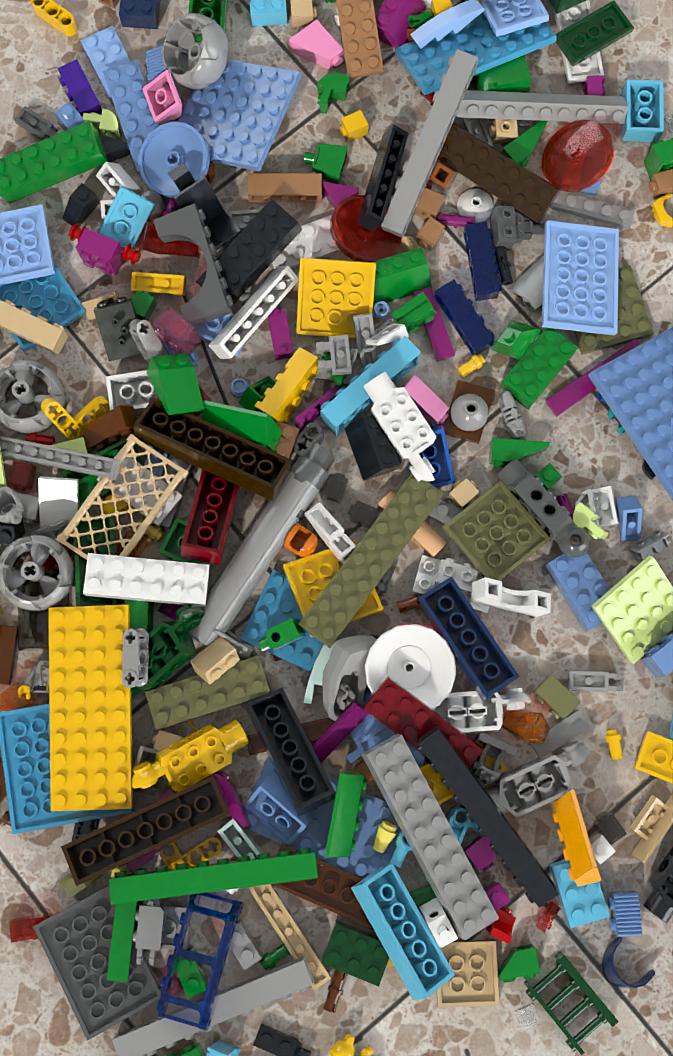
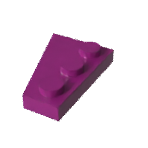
M337 385L333 388L329 387L321 398L314 401L311 406L295 418L296 428H299L300 433L307 424L314 422L321 415V406L326 401L330 400L331 402L336 397L335 394L340 390Z

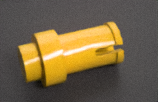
M474 354L470 357V360L457 367V370L461 377L464 378L473 370L482 368L485 359L481 354Z
M617 729L606 730L605 741L608 742L611 759L624 758L620 744L621 734L617 732Z

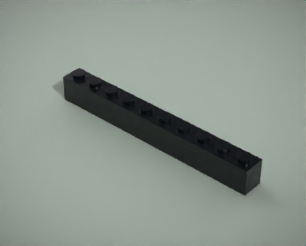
M437 725L418 738L419 746L417 748L424 757L427 755L431 760L429 764L434 772H439L443 778L441 780L448 790L450 788L453 790L456 802L460 806L464 805L467 809L465 813L470 821H475L479 827L477 829L481 836L489 839L491 842L489 846L496 855L499 853L503 858L501 860L507 871L511 870L515 876L513 878L517 885L525 888L527 891L525 895L531 903L535 902L540 908L559 895L554 882L441 728Z

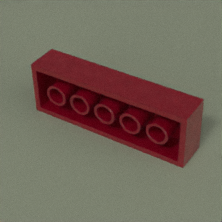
M202 470L181 544L182 558L220 565L240 486Z

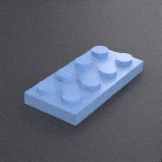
M113 26L80 40L111 103L113 100L103 71L131 62Z

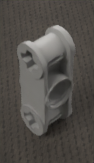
M134 319L129 323L128 330L148 365L151 357L167 355L161 340L156 335L149 321Z
M143 628L136 630L127 629L123 634L122 682L128 688L141 687L148 682L149 634Z

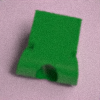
M525 55L473 76L477 84L476 91L529 93L531 77Z

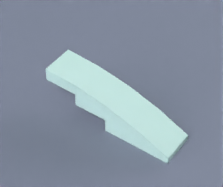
M323 645L314 663L304 698V703L312 704L314 686L323 685V670L330 658L333 645L331 648Z

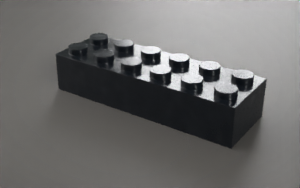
M273 199L262 208L216 259L221 264L222 271L220 273L227 282L228 288H226L227 295L231 296L233 305L302 231L299 222ZM207 270L196 281L200 287L203 286Z
M283 687L246 703L247 713L297 816L299 817L334 800L335 790Z

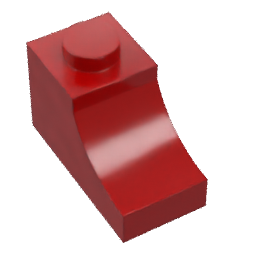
M503 906L496 911L499 919L485 927V929L491 936L510 944L516 917L512 914L513 910Z

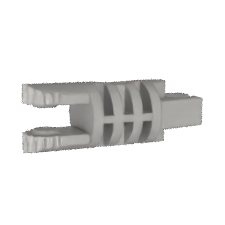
M505 391L498 398L504 421L513 439L523 438L526 432L521 414L517 408L518 406L509 391Z

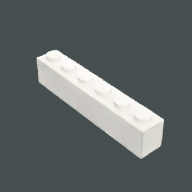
M288 265L277 267L208 345L220 359L232 358L299 281V278Z

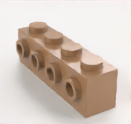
M248 173L249 202H269L271 199L275 202H322V173Z

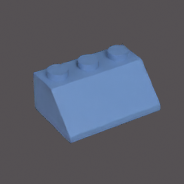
M273 771L244 805L248 811L288 846L306 828L318 812L316 809H313L298 817L279 777Z

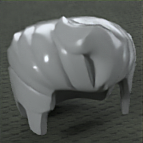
M7 486L1 487L0 522L19 524L24 512L23 502L11 488Z

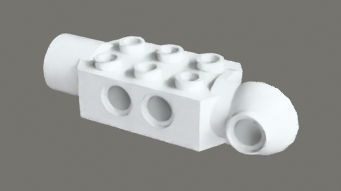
M384 372L363 386L374 403L370 411L401 458L408 459L412 464L409 469L418 482L421 480L434 481L435 479L432 475L435 472L428 459L426 457L421 458L419 453L434 443L436 435L404 387L396 388L388 374Z
M522 688L507 689L505 694L501 695L497 692L485 701H482L476 691L449 693L442 703L432 710L464 734L487 733L500 730L503 723L502 707H506V710L509 711L525 709L526 704L532 702L523 693Z

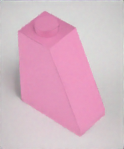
M317 19L289 39V50L292 53L328 70L338 67L344 60V49Z
M414 375L404 388L426 420L433 425L443 424L449 417L447 414L449 407Z

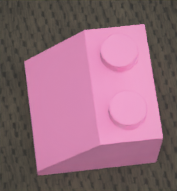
M169 70L164 71L142 88L156 123L165 124L173 122L182 115V103Z

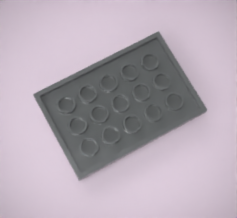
M109 885L33 926L87 1041L163 998L145 958H143L142 964L136 963V942H133L129 981L107 980L116 904L111 905Z

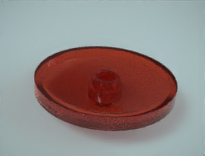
M579 120L565 125L551 137L542 155L544 176L549 183L565 192L581 191L594 185L605 175L613 161L614 142L612 136L602 124L593 120Z
M354 195L345 198L337 205L330 220L331 236L340 251L350 259L360 262H374L393 256L400 246L402 237L383 230L382 224L373 231L357 224L365 195Z

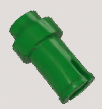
M426 10L420 14L410 15L408 21L413 20V22H408L411 28L420 26L434 18V14Z
M282 943L272 952L265 953L260 963L265 971L269 968L272 970L276 967V963L290 955V952L285 944Z

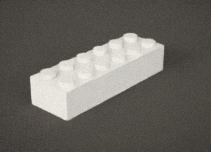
M88 553L83 594L94 597L180 605L191 604L192 606L206 607L210 566L208 564Z

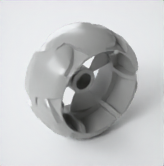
M188 13L185 17L175 20L166 32L162 48L164 68L170 71L172 79L177 84L190 89H204L209 86V83L216 82L226 67L229 46L225 31L215 20L199 13ZM202 33L203 40L201 43H195L196 36ZM188 55H189L190 59L193 60L189 68H188Z
M32 360L16 361L11 363L10 367L0 370V421L5 426L20 433H37L50 427L52 421L41 410L42 402L47 398H54L63 408L65 404L64 387L54 371L48 366ZM34 376L46 382L50 395H36L31 388ZM12 386V393L17 399L7 402L5 400L6 395ZM34 403L39 409L37 411L38 414L30 418H20L16 415L22 404L31 405ZM52 405L48 407L53 413L56 412Z
M29 535L19 538L9 544L0 556V591L10 603L19 608L31 611L46 610L59 604L72 588L75 574L73 560L66 548L52 538L42 535ZM31 551L33 562H26L22 565L21 571H14L15 567L13 565L16 559L24 552ZM49 554L58 563V580L45 576V570L41 566L49 557ZM32 568L36 571L35 575L30 574ZM27 580L39 581L45 594L36 597L27 596L17 588Z

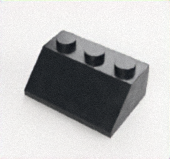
M373 414L363 417L344 428L363 481L399 469L400 463L393 444Z

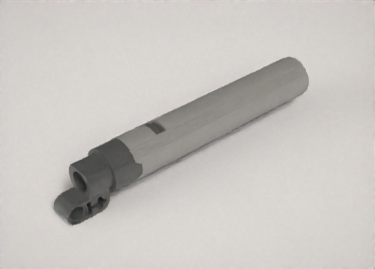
M315 422L307 424L295 441L294 450L298 458L291 467L290 473L275 499L267 503L207 593L206 607H198L205 611V615L201 619L202 622L196 628L188 631V633L205 647H208L220 637V635L214 632L215 629L224 634L227 632L283 547L289 532L296 523H299L328 479L329 474L326 471L335 458L331 451L321 445L324 440V433L319 424ZM318 431L316 436H310L312 432Z

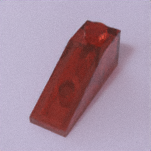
M147 222L140 233L139 249L155 254L197 257L199 246L191 242L171 241L164 243L158 237L155 224Z

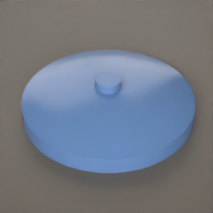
M182 122L165 123L154 129L144 140L138 158L139 171L146 185L153 191L158 192L164 197L171 198L180 193L168 172L181 163H184L189 169L195 181L206 176L210 164L209 148L204 137L192 126Z

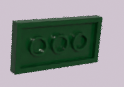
M613 0L556 34V44L574 67L633 32L634 27Z

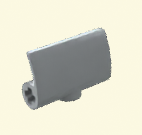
M544 255L509 288V291L523 298V304L532 312H535L542 305Z

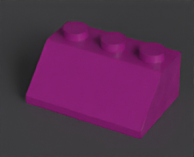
M384 0L375 16L379 41L394 48L406 44L408 41L407 30L413 29L408 24V22H413V20L408 21V17L420 14L426 10V5L422 0Z

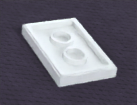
M40 476L38 478L40 528L49 524L53 525L63 519H66L69 524L79 510V479ZM67 525L57 529V534L62 533Z

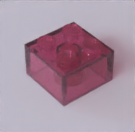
M169 305L153 321L156 328L154 331L158 334L161 342L165 345L169 343L172 346L171 349L176 354L187 353L189 356L201 343L198 330Z

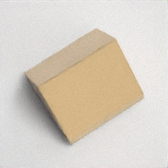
M403 236L399 244L403 252L420 248L414 236Z

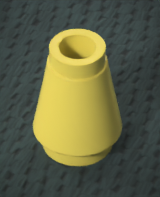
M382 821V824L378 826L373 849L384 853L396 836L397 827L390 822Z

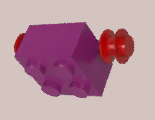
M78 223L74 226L72 225L69 229L68 235L70 240L78 239L76 250L83 264L87 267L99 268L100 271L107 275L111 273L117 275L123 261L126 262L129 259L131 265L140 260L141 252H139V247L132 249L131 244L121 247L119 241L91 231L86 226H83L81 229Z

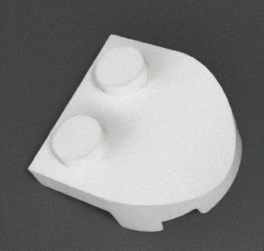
M612 486L593 490L588 489L582 493L575 503V508L581 502L599 516L594 522L600 527L620 524Z

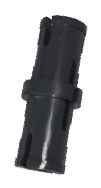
M505 246L497 247L494 249L497 261L496 269L500 273L502 285L512 284L511 263L508 261ZM501 260H503V262H504V267H505V271H506V272H504V269H503V265H502V261H501Z

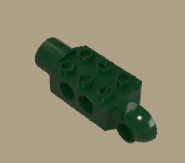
M191 604L184 605L176 612L177 619L175 621L161 622L149 633L148 682L144 686L131 688V699L141 690L156 689L196 654L193 639L188 631L196 628L202 622L201 619L205 615L204 610L192 607Z

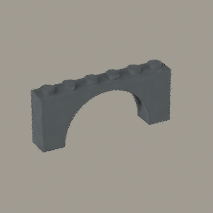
M195 203L153 220L158 237L164 243L188 241L199 246L205 255L207 272L203 286L194 298L180 306L185 324L190 328L233 313L231 308L233 301L231 296L227 295V282L221 276L220 271H222V267L214 255L217 251L209 239L211 232L208 226H205L204 220L206 217L202 208L199 209Z

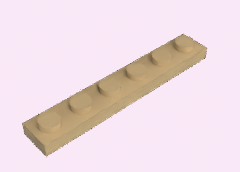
M268 884L248 887L294 960L303 956L306 957L314 977V982L311 985L314 991L330 980L331 975L325 966L321 964L320 958L273 886Z

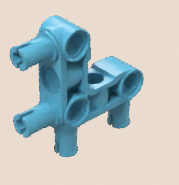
M453 806L445 817L461 845L467 829L470 828L479 832L477 829L479 826L475 821H470L465 813L466 809ZM461 811L462 818L457 821L456 814ZM399 828L395 841L397 846L389 863L401 868L407 852L412 851L408 842L404 841V834Z

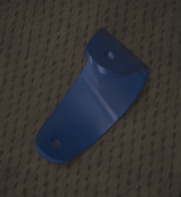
M617 937L608 946L603 955V974L608 982L616 987L638 988L645 986L655 975L653 969L632 985L623 981L617 974L613 959L616 948L622 941V937Z

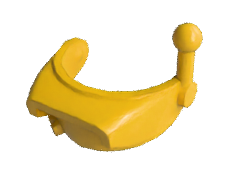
M666 193L651 204V207H653L651 212H653L654 218L660 225L666 227H673V218L666 213L663 206L664 200L672 197L670 193Z

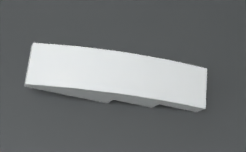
M319 502L305 512V516L343 565L356 548V545L344 533L343 527Z

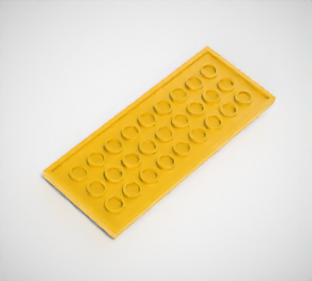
M130 605L49 608L51 811L133 808L131 688L124 686L122 682L123 634L127 629H130Z

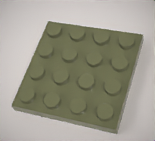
M631 265L618 269L617 334L607 335L574 331L581 355L631 342L635 338L638 340L654 334Z
M499 481L442 527L444 532L483 578L486 577L498 581L502 580L551 540L502 481Z

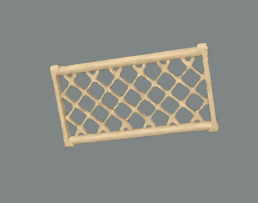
M130 434L126 439V444L115 458L122 462L125 457L134 458V468L124 469L121 462L118 473L123 474L124 483L113 485L110 479L102 477L62 534L59 533L55 540L86 560L88 555L82 552L84 549L93 548L94 554H97L96 548L106 545L109 555H111L110 545L114 543H121L124 548L119 556L128 557L183 478H186L189 472L140 441L135 435ZM136 443L146 451L135 453L133 446ZM150 454H153L154 456L162 460V462L152 464L150 460ZM147 455L149 464L141 467L137 466V456ZM167 464L178 471L176 475L167 474ZM163 465L165 475L154 477L152 468ZM150 468L151 478L141 480L139 470ZM135 470L138 480L126 482L125 473ZM156 480H167L169 485L165 491L156 490ZM152 481L154 491L143 493L141 484ZM139 484L140 494L129 496L128 486ZM124 486L127 494L126 497L116 499L114 489ZM103 488L112 490L113 498L111 500L101 501L99 494ZM154 494L158 501L154 507H146L144 497ZM141 497L142 508L131 509L130 499ZM128 500L129 509L118 512L117 501ZM113 502L115 512L105 515L102 507L103 504ZM92 504L100 505V516L90 517L88 510ZM144 511L146 518L142 524L135 523L133 521V512ZM130 513L131 523L120 525L119 515ZM116 516L118 525L106 528L105 518ZM99 518L103 519L104 528L93 531L91 521ZM80 521L89 522V532L81 534L78 532L76 527ZM133 527L135 532L131 539H123L121 529ZM118 529L120 539L110 542L107 532ZM105 532L106 542L95 544L94 534ZM90 534L92 545L81 547L80 537ZM69 536L77 537L78 548L67 542Z

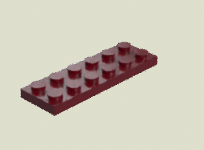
M389 676L386 677L363 706L365 711L394 733L402 735L404 740L418 751V738L438 725L468 767L483 752V748Z

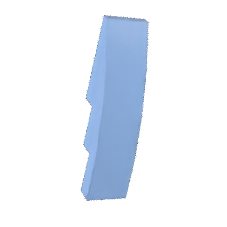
M477 0L463 2L435 16L410 35L421 49L433 38L440 41L452 30L457 34L485 9Z

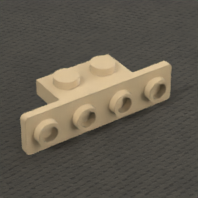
M673 793L665 804L652 795L629 827L641 837L631 855L643 863L647 862L673 824Z

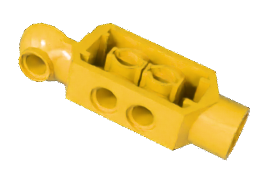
M233 720L219 729L208 724L157 752L155 763L150 764L149 761H146L134 767L132 788H148L154 785L158 778L162 776L167 785L174 791L184 790L231 764L232 753L249 744L247 736L237 720Z

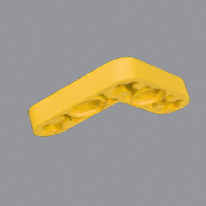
M98 396L72 418L54 398H47L42 402L41 410L69 440H74L83 435L82 427L109 412L110 405L106 398ZM50 405L56 410L55 413L48 408ZM91 415L89 421L83 422L84 416ZM61 416H66V420L63 423H58V419ZM69 426L75 430L74 433H71L68 429Z
M210 837L183 855L174 841L169 844L174 847V854L172 856L165 855L163 850L159 854L166 866H168V869H174L176 867L175 863H184L185 860L183 858L185 856L191 866H197L191 860L192 852H200L202 855L201 861H208L222 850V841L218 837ZM209 841L217 842V851L213 849L208 851L209 857L206 858L205 852L200 847L203 845L204 849L210 846Z

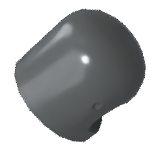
M153 190L142 192L140 196L155 203L147 219L149 222H154L153 220L162 217L161 214L168 205L158 192Z

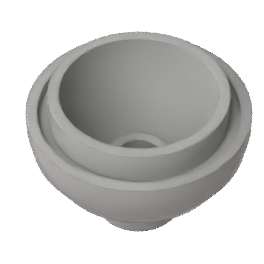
M476 394L461 395L453 402L450 411L453 423L464 431L480 429L486 423L489 413L486 402ZM469 406H472L474 408V412H469L467 408Z

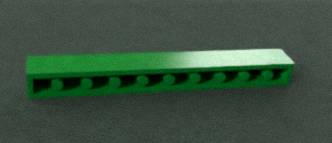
M311 848L298 849L299 853H290V850L279 851L278 855L270 856V853L258 854V858L250 859L249 855L237 857L236 861L222 858L217 859V863L209 864V861L196 862L197 866L188 867V863L177 864L174 869H168V866H160L155 868L156 871L147 872V868L135 870V874H127V871L115 872L114 876L109 878L111 905L318 878L316 852L311 851Z

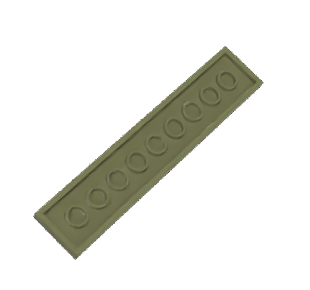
M411 473L299 622L298 626L325 646L331 648L444 493L428 481L421 480L418 482Z

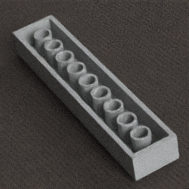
M395 734L362 753L364 761L457 936L466 940L498 920L499 917L403 736Z

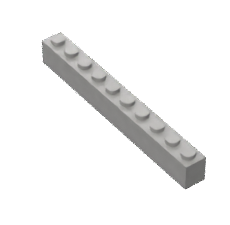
M458 49L455 55L452 54L449 59V69L447 73L444 72L442 75L440 90H436L433 96L434 104L426 112L425 119L427 120L425 125H421L418 131L419 139L411 147L410 154L412 155L403 166V176L398 178L395 188L397 190L394 196L391 195L389 208L381 225L383 230L399 237L405 235L478 66V57Z
M467 90L456 117L625 124L629 106L622 96Z
M306 957L298 958L117 1034L112 1039L117 1056L154 1055L159 1051V1048L164 1046L166 1048L173 1047L178 1044L180 1039L190 1040L197 1036V1032L202 1030L209 1032L215 1029L216 1024L223 1022L225 1025L234 1021L235 1017L240 1014L244 1017L253 1013L257 1007L261 1006L262 1009L269 1007L276 999L286 1000L292 996L293 992L298 990L300 993L305 992L311 988L314 977Z

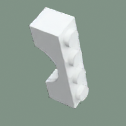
M485 577L472 583L471 602L539 617L550 613L551 594L538 590L518 591L507 589L502 586V581Z

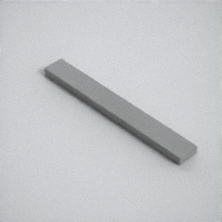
M0 436L2 456L113 480H116L122 462L118 459Z

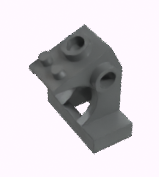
M479 732L475 737V741L483 744V752L471 765V771H473L481 784L490 786L494 781L497 782L501 775V770L498 767L503 755L515 756L518 748L483 732ZM486 754L495 758L491 769L483 766Z

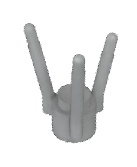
M217 629L214 630L216 634L236 645L235 649L239 656V661L250 657L253 646L241 640L229 630L226 632L228 635Z

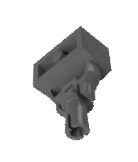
M496 206L490 214L492 250L500 246H505V250H510L514 244L521 242L523 239L530 240L534 234L544 235L545 223H534L529 217H524L522 214L515 212L514 206Z

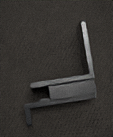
M184 163L168 172V175L180 191V193L174 196L180 209L195 203L199 209L202 208L206 217L204 223L211 232L209 239L214 244L216 251L241 233L239 227L223 209L205 176L195 181Z

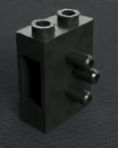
M120 297L115 299L116 302L108 304V301L98 303L97 307H94L93 311L109 362L142 354L128 330L129 323L137 319L131 298Z

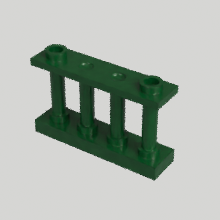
M560 951L555 955V958L559 961L556 963L557 966L534 987L526 981L524 984L528 989L525 992L532 1001L538 1000L568 1039L565 1042L573 1052L578 1050L582 1055L585 1052L579 1044L602 1023L606 1024L608 1022L614 1027L619 1021ZM568 972L572 977L569 980L570 983L545 1004L538 994L559 975ZM581 988L585 993L584 999L559 1021L552 1010L572 992L578 991ZM589 1006H595L599 1011L597 1017L572 1037L565 1027Z

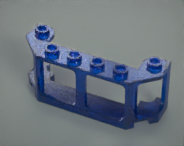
M209 893L190 895L186 912H182L179 924L182 925L180 932L175 934L173 946H175L173 955L170 954L167 960L166 967L169 968L167 976H163L160 983L162 992L156 1009L158 1017L191 1025L205 1031L209 1030L210 1016L213 1012L212 1007L235 926L238 923L239 914L242 913L243 902ZM200 896H205L233 905L228 913H223L198 906ZM193 912L218 918L225 922L218 951L214 957L182 948ZM179 957L211 966L212 972L202 1003L169 995ZM173 1003L197 1010L200 1013L199 1023L166 1014L168 1004Z

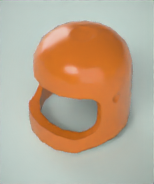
M296 523L286 537L284 547L300 558L308 557L317 549L318 538L313 532Z

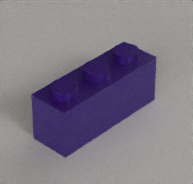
M76 59L59 67L60 76H58L62 87L66 86L67 91L65 93L69 101L74 102L75 105L73 107L82 118L83 113L90 114L94 112L99 115L102 114L101 105L78 60Z

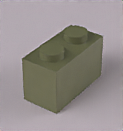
M552 674L548 675L533 691L536 695L534 697L535 700L542 706L545 704L550 709L548 712L555 719H565L580 703Z

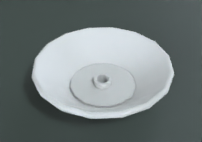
M417 624L396 626L381 634L370 648L365 663L366 683L373 695L386 677L389 676L433 709L440 705L452 690L456 676L455 656L447 641L433 629ZM411 664L412 669L406 670V665Z

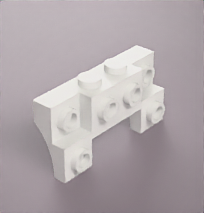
M422 555L412 592L424 594L434 588V584L438 585L452 576L462 592L472 594V583L483 579V577L472 564L464 563V565H460L451 558L439 560ZM470 599L469 603L473 609L488 613V605L471 602Z

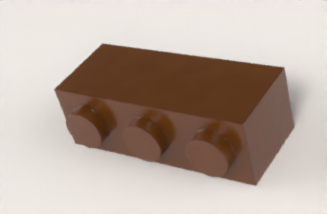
M119 405L82 427L87 449L102 451L108 445L119 442L120 438L133 434L134 423L137 421L134 407Z

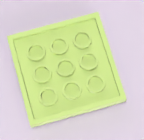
M648 556L591 606L628 661L632 664H635L645 655V651L652 646L654 647L659 640L673 630V586L652 556Z

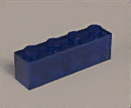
M487 222L465 225L463 235L475 301L495 299L498 297L499 292L502 291L501 281L497 280L498 264L494 263L493 258L495 257L494 245L491 246L490 242L492 239L491 228L488 229Z
M454 279L435 290L434 297L472 356L474 354L478 355L492 347L495 336L491 329H487L484 325L485 321L482 315L476 313L475 306L470 298L467 299L462 285L460 283L457 284Z

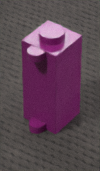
M276 308L268 315L275 360L288 359L293 356V348L286 310Z

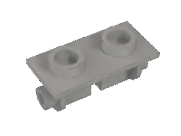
M662 530L654 531L650 534V537L635 542L634 546L630 547L629 550L636 553L634 557L637 562L643 561L648 556L654 555L652 548L658 553L669 547V544H671V540L668 537L670 533Z

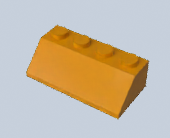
M573 789L554 802L555 810L552 811L555 823L559 822L560 829H557L560 842L564 841L566 848L562 849L565 861H570L571 868H567L571 881L575 880L578 887L602 880L580 805Z

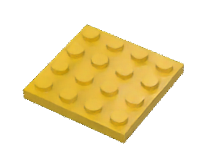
M300 258L296 334L318 336L348 335V338H356L353 315L372 313L376 263Z
M330 549L283 565L302 618L342 566V563ZM375 588L349 624L383 612L384 609Z

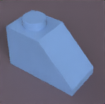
M636 495L616 498L621 541L641 539L642 506Z

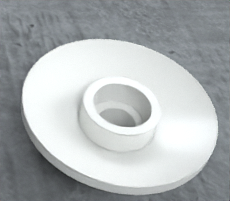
M481 189L465 191L457 202L459 215L475 217L474 224L486 221L494 207L491 196ZM476 201L479 205H474L473 202Z

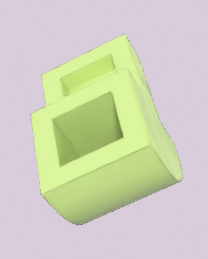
M103 108L102 115L94 112L90 114L83 113L85 122L90 120L102 134L115 139H121L119 123L111 111Z
M579 502L573 513L574 523L585 531L589 529L588 533L596 540L598 537L605 539L609 534L594 522L599 515L584 503Z

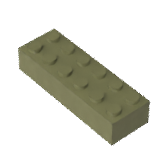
M258 655L237 662L210 685L199 675L147 691L145 694L156 730H162L255 700L271 693L261 658Z

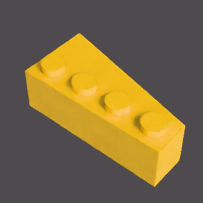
M299 347L285 365L286 371L279 373L275 378L273 388H267L264 392L266 396L262 402L257 401L254 406L260 412L269 414L274 421L287 423L292 416L293 409L300 404L303 393L310 388L313 377L319 373L318 361L320 359Z

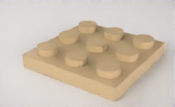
M495 940L453 941L440 948L455 976L437 989L438 1008L499 1005Z

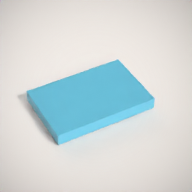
M121 185L98 233L119 241L121 247L131 244L133 249L155 203Z

